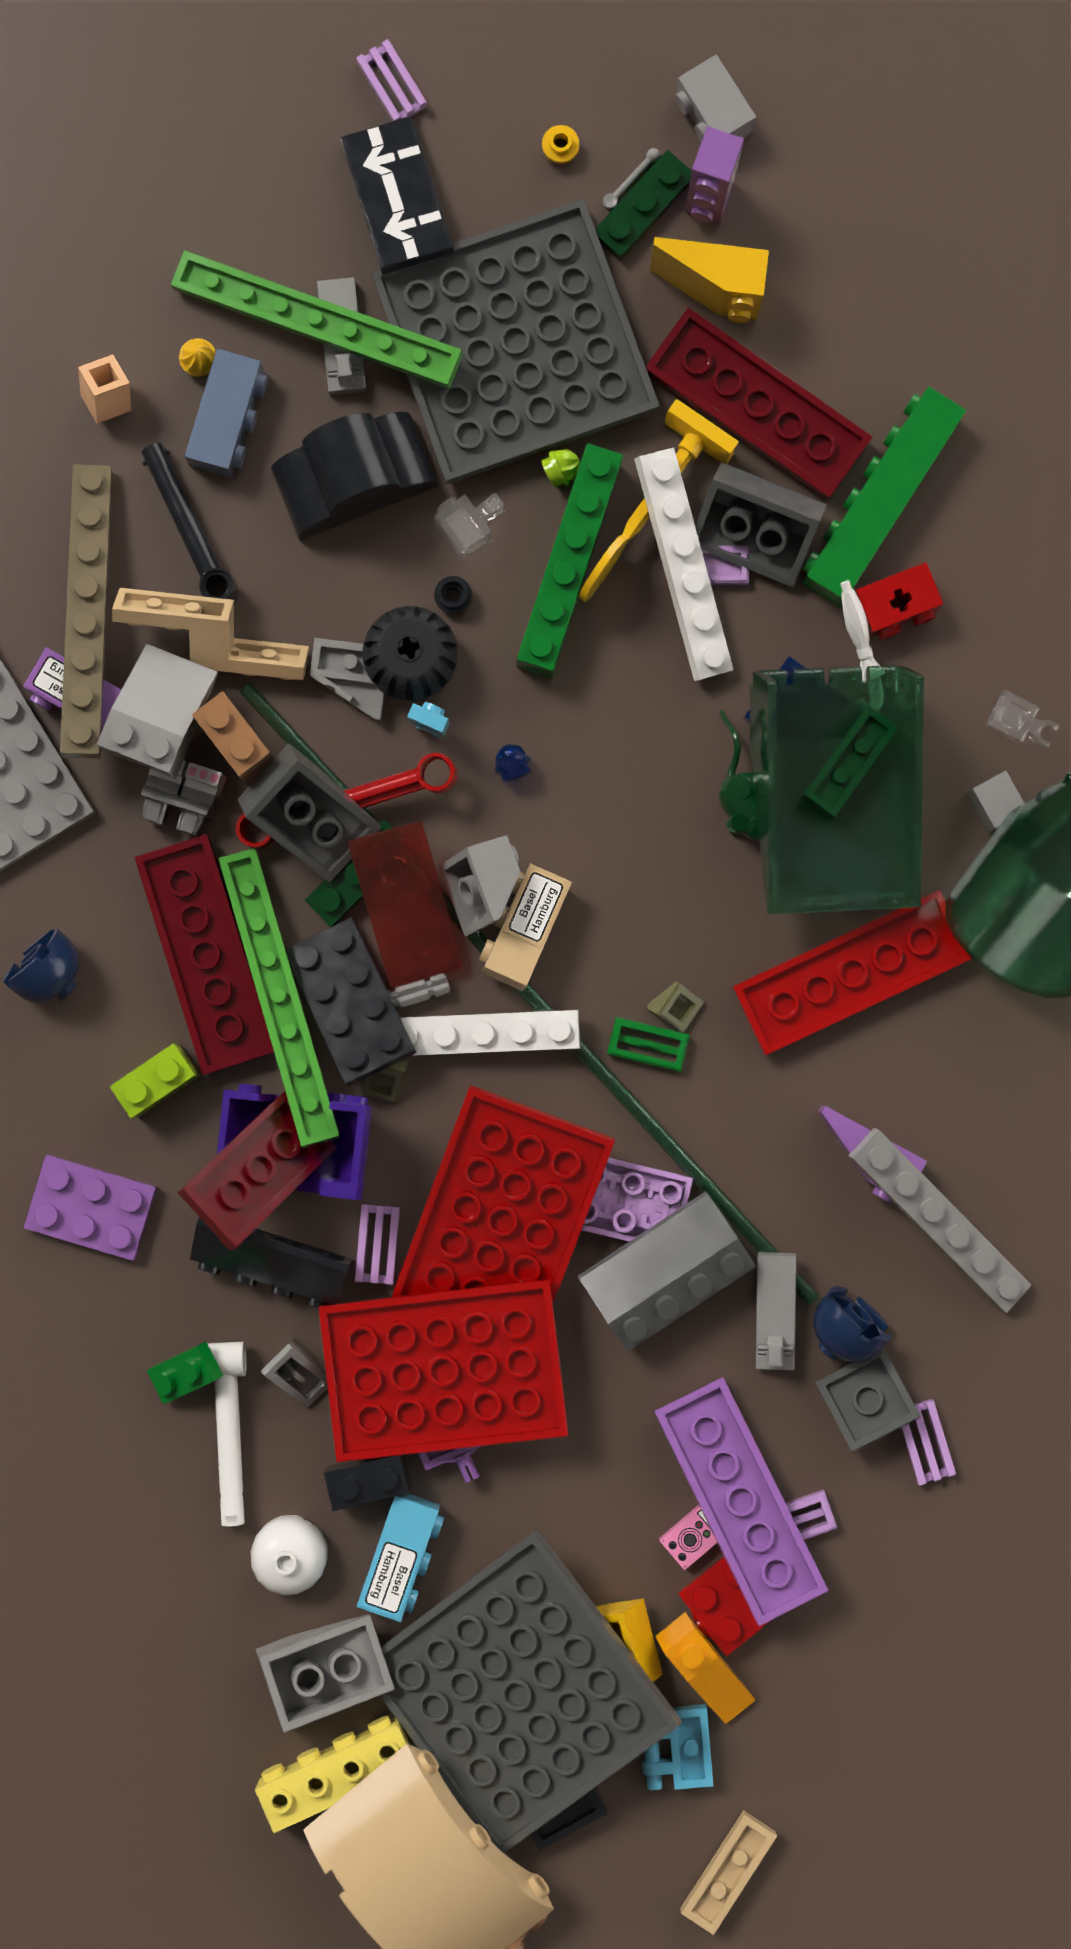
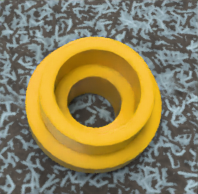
M565 125L551 127L546 131L542 139L544 155L553 163L565 164L570 162L579 151L578 135L572 128ZM562 138L568 144L563 148H558L554 145V141Z

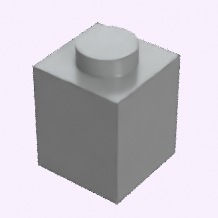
M1007 771L996 775L966 793L987 832L997 827L1001 834L1022 823L1018 816L1028 811Z

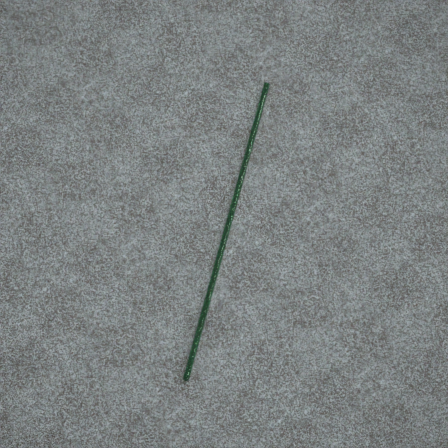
M251 683L247 684L240 691V694L286 744L290 743L311 760L343 791L349 789ZM366 807L363 808L376 822L380 824L379 820ZM407 853L398 864L463 933L451 898L418 862ZM479 930L472 935L466 936L482 953L488 940L483 932ZM529 982L523 991L514 988L535 1012L555 1011ZM580 1038V1049L570 1050L686 1175L693 1178V1182L703 1193L706 1191L718 1209L758 1252L780 1253ZM796 1271V1293L807 1305H810L819 1294Z

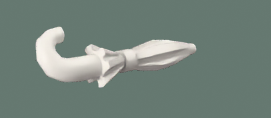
M848 580L840 583L843 591L841 593L846 629L853 644L857 647L856 651L860 659L858 678L859 681H865L869 693L868 703L865 702L864 698L857 699L854 703L860 712L867 705L878 711L882 707L884 699L879 675H883L884 670L873 657L871 645H869L868 620L863 606Z

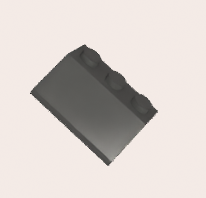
M721 462L710 485L695 528L701 549L710 552L709 554L793 587L827 504ZM748 545L749 554H747V558L741 556V553H732L719 548V546Z

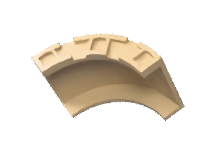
M409 1744L404 1745L303 1829L324 1873L328 1874L332 1871L345 1890L339 1895L340 1898L382 1949H506L554 1910L548 1897L549 1888L544 1879L511 1860L491 1842L489 1834L481 1825H475L442 1779L438 1771L439 1765L436 1758L426 1749L421 1750Z

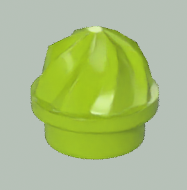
M568 449L552 450L549 452V457L541 461L549 480L555 488L563 483L565 486L570 485L571 481L576 477L580 466L578 456Z

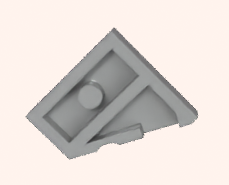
M314 638L310 677L374 720L382 721L385 694L374 685L367 675L363 663V644Z

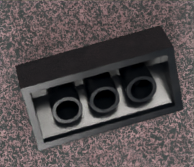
M200 1217L196 1224L190 1260L199 1262L197 1268L202 1271L219 1275L222 1269L234 1273V1280L246 1285L256 1286L257 1281L272 1285L270 1291L280 1296L292 1298L293 1294L297 1293L309 1297L307 1303L318 1308L320 1305L340 1303L354 1261L352 1258L258 1228L237 1248L230 1251Z

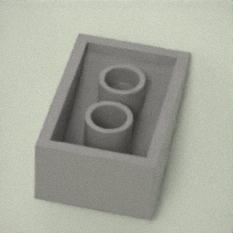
M146 644L110 710L97 745L108 753L176 779L198 725L192 714L207 703L218 672Z
M370 1614L297 1633L255 1649L283 1732L394 1690Z

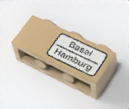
M531 863L525 873L520 871L512 890L515 897L511 906H506L501 919L495 921L494 926L500 928L494 942L488 939L479 960L485 963L481 973L521 991L526 988L571 886V881Z

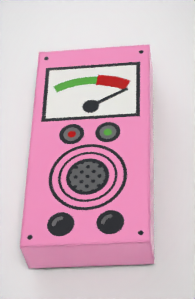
M699 1505L659 1538V1541L684 1571L717 1543Z

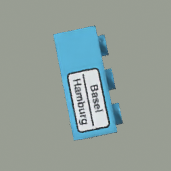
M409 1493L394 1496L357 1604L358 1608L401 1622L404 1611L412 1613L419 1593L418 1590L412 1589L417 1574L425 1576L432 1555L425 1552L429 1538L437 1540L444 1521V1517L438 1515L440 1504Z

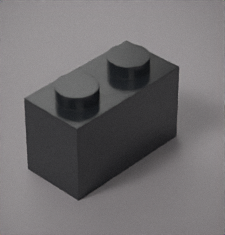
M404 1455L346 1461L327 1466L324 1472L332 1511L409 1493L411 1486Z

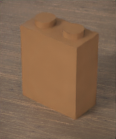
M223 691L192 714L248 787L274 760L272 754Z

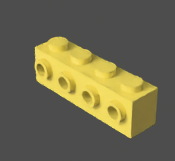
M388 1715L380 1717L369 1723L368 1730L354 1735L353 1731L347 1732L332 1741L333 1746L320 1752L318 1747L309 1749L297 1756V1762L284 1767L282 1763H279L261 1773L262 1778L259 1779L255 1791L273 1833L329 1809L404 1745L409 1744L413 1746L408 1733L396 1717L390 1719Z

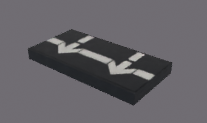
M412 116L340 137L382 275L454 254L453 244Z

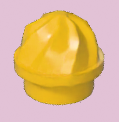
M191 339L182 346L179 352L180 365L191 376H205L210 373L216 351L212 344L204 339Z

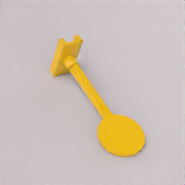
M678 399L674 401L667 412L664 424L683 437L677 446L678 452L676 453L681 473L691 460H696L701 451H704L720 463L727 464L735 453L733 450L739 441ZM645 498L627 521L623 534L617 537L585 582L578 596L584 603L593 596L603 583L628 541L640 532L650 518Z

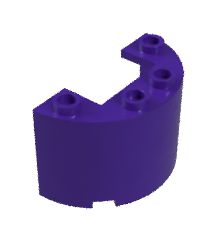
M239 1083L238 1091L224 1090L217 1154L279 1095L261 1093L262 1086L241 1083ZM327 1093L330 1102L329 1109H332L340 1137L339 1139L332 1140L337 1148L295 1190L320 1193V1196L362 1200L372 1105H368V1097Z

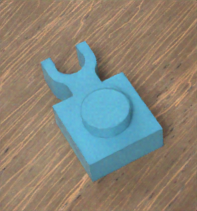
M424 702L422 707L413 703L407 716L408 722L415 725L416 730L428 732L437 739L439 737L444 738L450 725L449 718L443 716L445 710L428 702Z

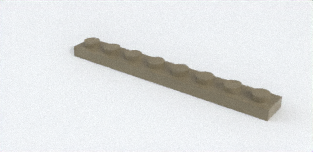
M73 464L60 738L61 758L100 759L101 748L97 745L102 730L112 490L111 466Z

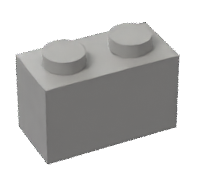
M717 54L678 77L676 94L674 96L675 101L684 115L689 114L695 122L696 126L694 128L700 142H702L707 126L741 138L753 132L756 115Z

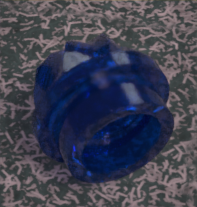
M506 744L495 756L496 768L494 770L496 774L501 775L503 782L515 780L532 772L529 766V762L532 760L521 746Z

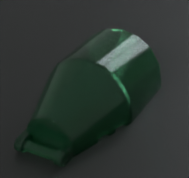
M1071 772L1066 774L1063 780L1051 788L1047 787L1039 792L1037 797L1022 807L1019 805L1010 811L949 894L946 901L945 919L954 938L972 959L1004 982L1024 992L1045 998H1064L1071 995Z

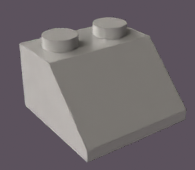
M507 835L467 847L439 865L465 937L501 919L520 874L518 853L515 847L510 844Z

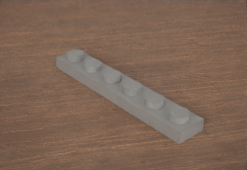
M873 1128L848 1155L1001 1311L1007 1313L1032 1286L880 1130Z

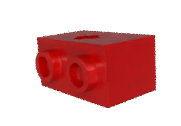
M927 562L855 590L868 620L869 636L872 638L878 635L880 640L900 633V626L913 621L915 626H919L935 619V612L944 604ZM895 597H897L898 602L904 600L906 603L902 612H900L899 607L893 609L891 606V602Z

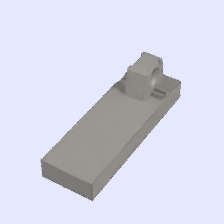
M354 277L317 281L319 299L358 312ZM323 344L329 395L367 392L363 358Z
M758 1252L756 1369L794 1370L796 1253Z

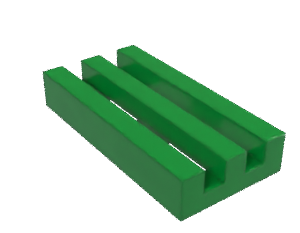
M615 1017L607 1054L681 1072L690 1035ZM621 1026L680 1040L679 1048L620 1034ZM619 1041L677 1055L676 1061L671 1062L616 1048Z

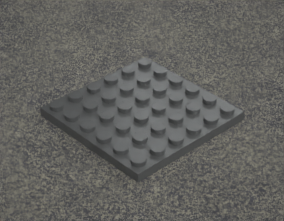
M584 198L453 243L454 254L383 275L380 269L371 272L389 324L459 348L463 352V357L450 389L407 374L446 485L646 416L660 409Z
M537 1528L381 1646L394 1690L379 1696L416 1746L421 1750H428L436 1758L439 1765L438 1771L453 1796L475 1825H481L489 1834L491 1842L503 1853L679 1727L682 1722Z

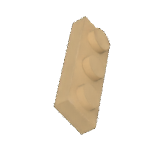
M743 1810L680 1908L681 1914L714 1935L777 1837L776 1831Z

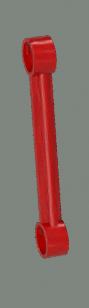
M430 753L419 761L417 768L344 790V792L360 807L365 808L423 789L436 794L445 793L455 785L458 772L453 761L441 753ZM434 760H443L450 768L449 779L442 786H431L424 779L426 767ZM244 813L239 817L236 824V834L244 845L256 849H265L275 842L269 835L262 842H250L245 833L249 819L245 817Z

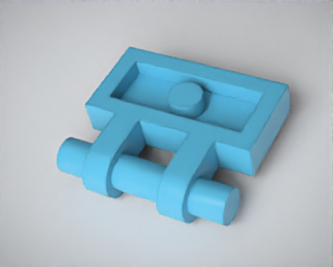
M706 1704L672 1707L682 1720L679 1727L662 1738L670 1739L672 1758H660L659 1741L644 1751L645 1759L641 1761L642 1774L646 1775L647 1789H662V1775L673 1774L675 1790L713 1787Z

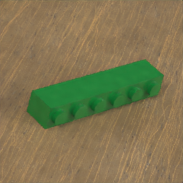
M929 386L922 396L916 393L913 395L903 411L908 416L902 428L894 425L883 442V445L888 447V450L882 459L874 456L862 476L868 479L863 489L860 491L854 487L842 506L848 510L841 523L836 519L833 520L822 539L828 542L821 554L814 550L802 570L808 574L802 583L803 585L841 608V593L843 591L840 583L849 580L853 589L967 411L966 409Z
M589 443L586 445L516 659L518 668L553 678L579 599L578 596L581 592L622 467L623 454Z

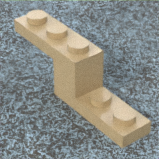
M120 588L112 608L113 622L127 623L131 626L147 625L164 627L169 630H189L190 661L215 671L241 673L245 676L259 675L278 677L283 680H304L309 660V646L234 638V600Z

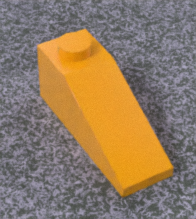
M686 1612L655 1636L665 1655L725 1724L755 1701L753 1695Z

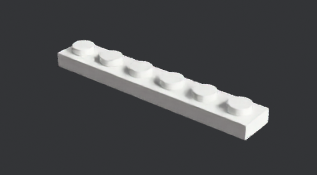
M674 447L639 456L634 460L694 681L732 671L734 669Z
M579 1010L401 1018L417 1052L412 1056L580 1049Z

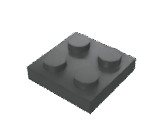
M884 1347L870 1359L860 1363L853 1362L815 1382L852 1453L921 1418Z

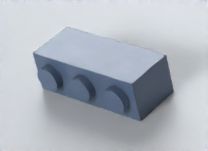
M221 349L216 350L184 456L190 467L232 479L236 468H242L247 448L243 446L246 433L253 432L257 420V411H254L257 397L262 398L264 396L268 383V375H264L265 371L261 361Z

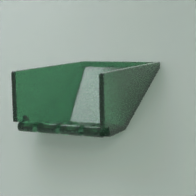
M861 666L829 668V682H825L823 668L792 669L791 684H787L785 669L758 670V672H753V685H750V748L766 909L769 915L921 907L924 676L905 666H867L866 680L862 681ZM869 705L899 728L836 817L830 820L800 797L858 716Z

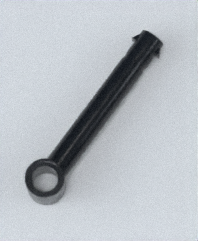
M159 442L145 447L141 452L143 455V465L148 466L154 477L155 483L200 576L199 589L202 596L234 600L235 605L238 599L237 587L231 575L226 570L221 569L180 480L173 470L168 457L170 451ZM222 582L228 585L227 591L222 596L214 597L209 594L211 587L216 583Z

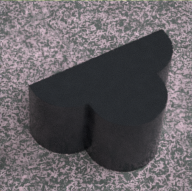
M394 412L376 418L370 413H356L330 421L310 432L303 439L302 447L282 456L271 467L272 474L299 541L439 486L411 414L408 412Z

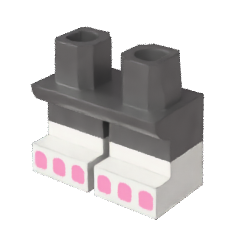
M184 760L176 779L150 769L146 785H144L140 794L145 798L142 818L155 824L164 825L169 807L181 810L176 829L197 836L204 824L205 818L212 819L227 777L222 772L190 762L188 764Z

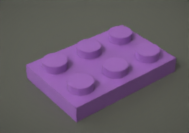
M47 1154L45 1155L24 1229L134 1261L137 1258L158 1186Z

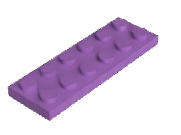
M722 1377L653 1411L757 1625L761 1626L829 1591L724 1378Z

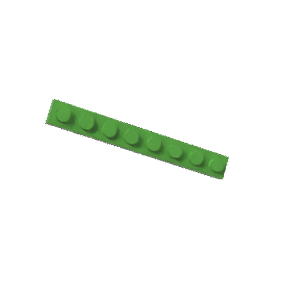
M185 250L171 282V287L175 291L450 389L463 357V352L459 348Z
M256 848L220 857V866L301 1147L305 1149L339 1139L338 1129L332 1109H329L330 1102Z

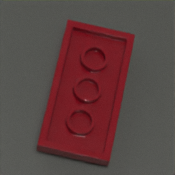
M284 1091L177 1193L225 1246L232 1251L337 1146L332 1141L302 1149L286 1091Z

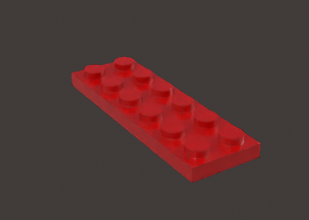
M938 890L734 985L732 988L765 1056L973 958L941 891Z

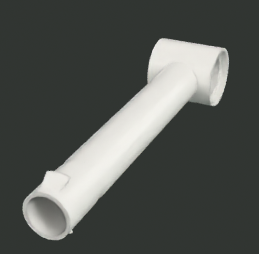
M244 1341L207 1343L223 1374L222 1377L215 1380L221 1525L239 1526L245 1524L242 1495L243 1479L238 1377L246 1376V1346Z

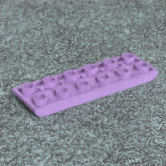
M609 1157L582 1230L631 1241L687 1204L693 1178Z

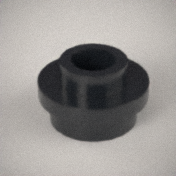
M445 577L435 588V602L443 612L459 614L465 611L471 603V587L461 577ZM450 590H457L461 596L458 601L450 602L446 598L447 593Z

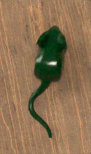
M721 710L720 715L732 735L734 744L732 761L726 778L720 786L718 795L720 805L729 817L726 827L733 835L745 836L760 842L771 841V834L763 820L768 811L764 803H759L758 798L761 796L753 773L735 774L740 758L741 745L735 728L728 720L724 711Z

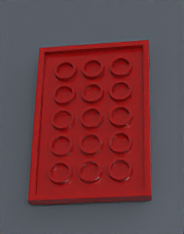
M470 1085L391 1297L550 1279L554 1303L614 1146L615 1138Z
M550 1279L319 1306L336 1462L568 1436Z

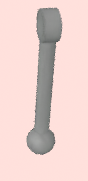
M651 148L648 150L647 158L613 194L609 193L604 196L603 206L605 209L613 210L618 204L620 196L652 163L657 162L661 157L658 149Z

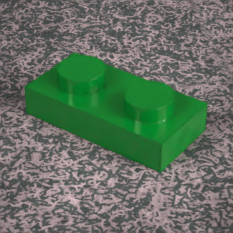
M206 1341L146 1370L163 1405L223 1376Z

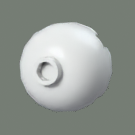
M298 1515L279 1516L267 1522L256 1535L251 1548V1567L257 1580L267 1590L280 1595H296L311 1588L322 1576L328 1560L327 1542L322 1531L316 1525Z

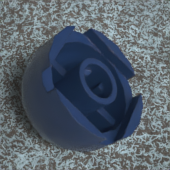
M58 928L55 931L51 929L22 953L25 957L19 966L13 963L2 981L15 994L27 1001L44 1003L50 1001L55 996L62 1000L77 985L73 981L79 969L77 950L69 938Z
M834 1286L821 1299L815 1309L813 1325L815 1334L820 1341L818 1344L819 1348L826 1356L833 1360L840 1358L844 1361L859 1363L868 1360L879 1352L892 1338L891 1334H884L888 1325L879 1313L860 1296H858L855 1303L845 1296L849 1291L848 1289Z

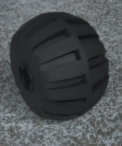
M418 606L398 607L381 615L371 625L363 643V663L370 680L384 694L402 701H418L435 695L450 681L457 665V643L451 628L439 615ZM411 643L413 648H420L415 651V658L408 659L406 654H399L404 651V645Z

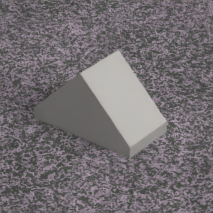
M294 1338L261 1370L266 1378L307 1408L328 1389L326 1370Z

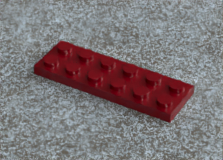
M689 307L645 366L651 378L827 501L873 438L872 435Z
M205 834L134 857L202 1075L274 1053L244 945L209 835Z

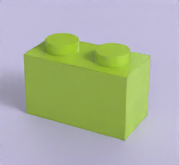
M173 1043L109 1087L129 1117L133 1119L141 1117L200 1077L201 1074L181 1044Z

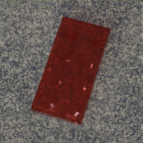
M422 820L349 840L348 846L390 988L464 967Z

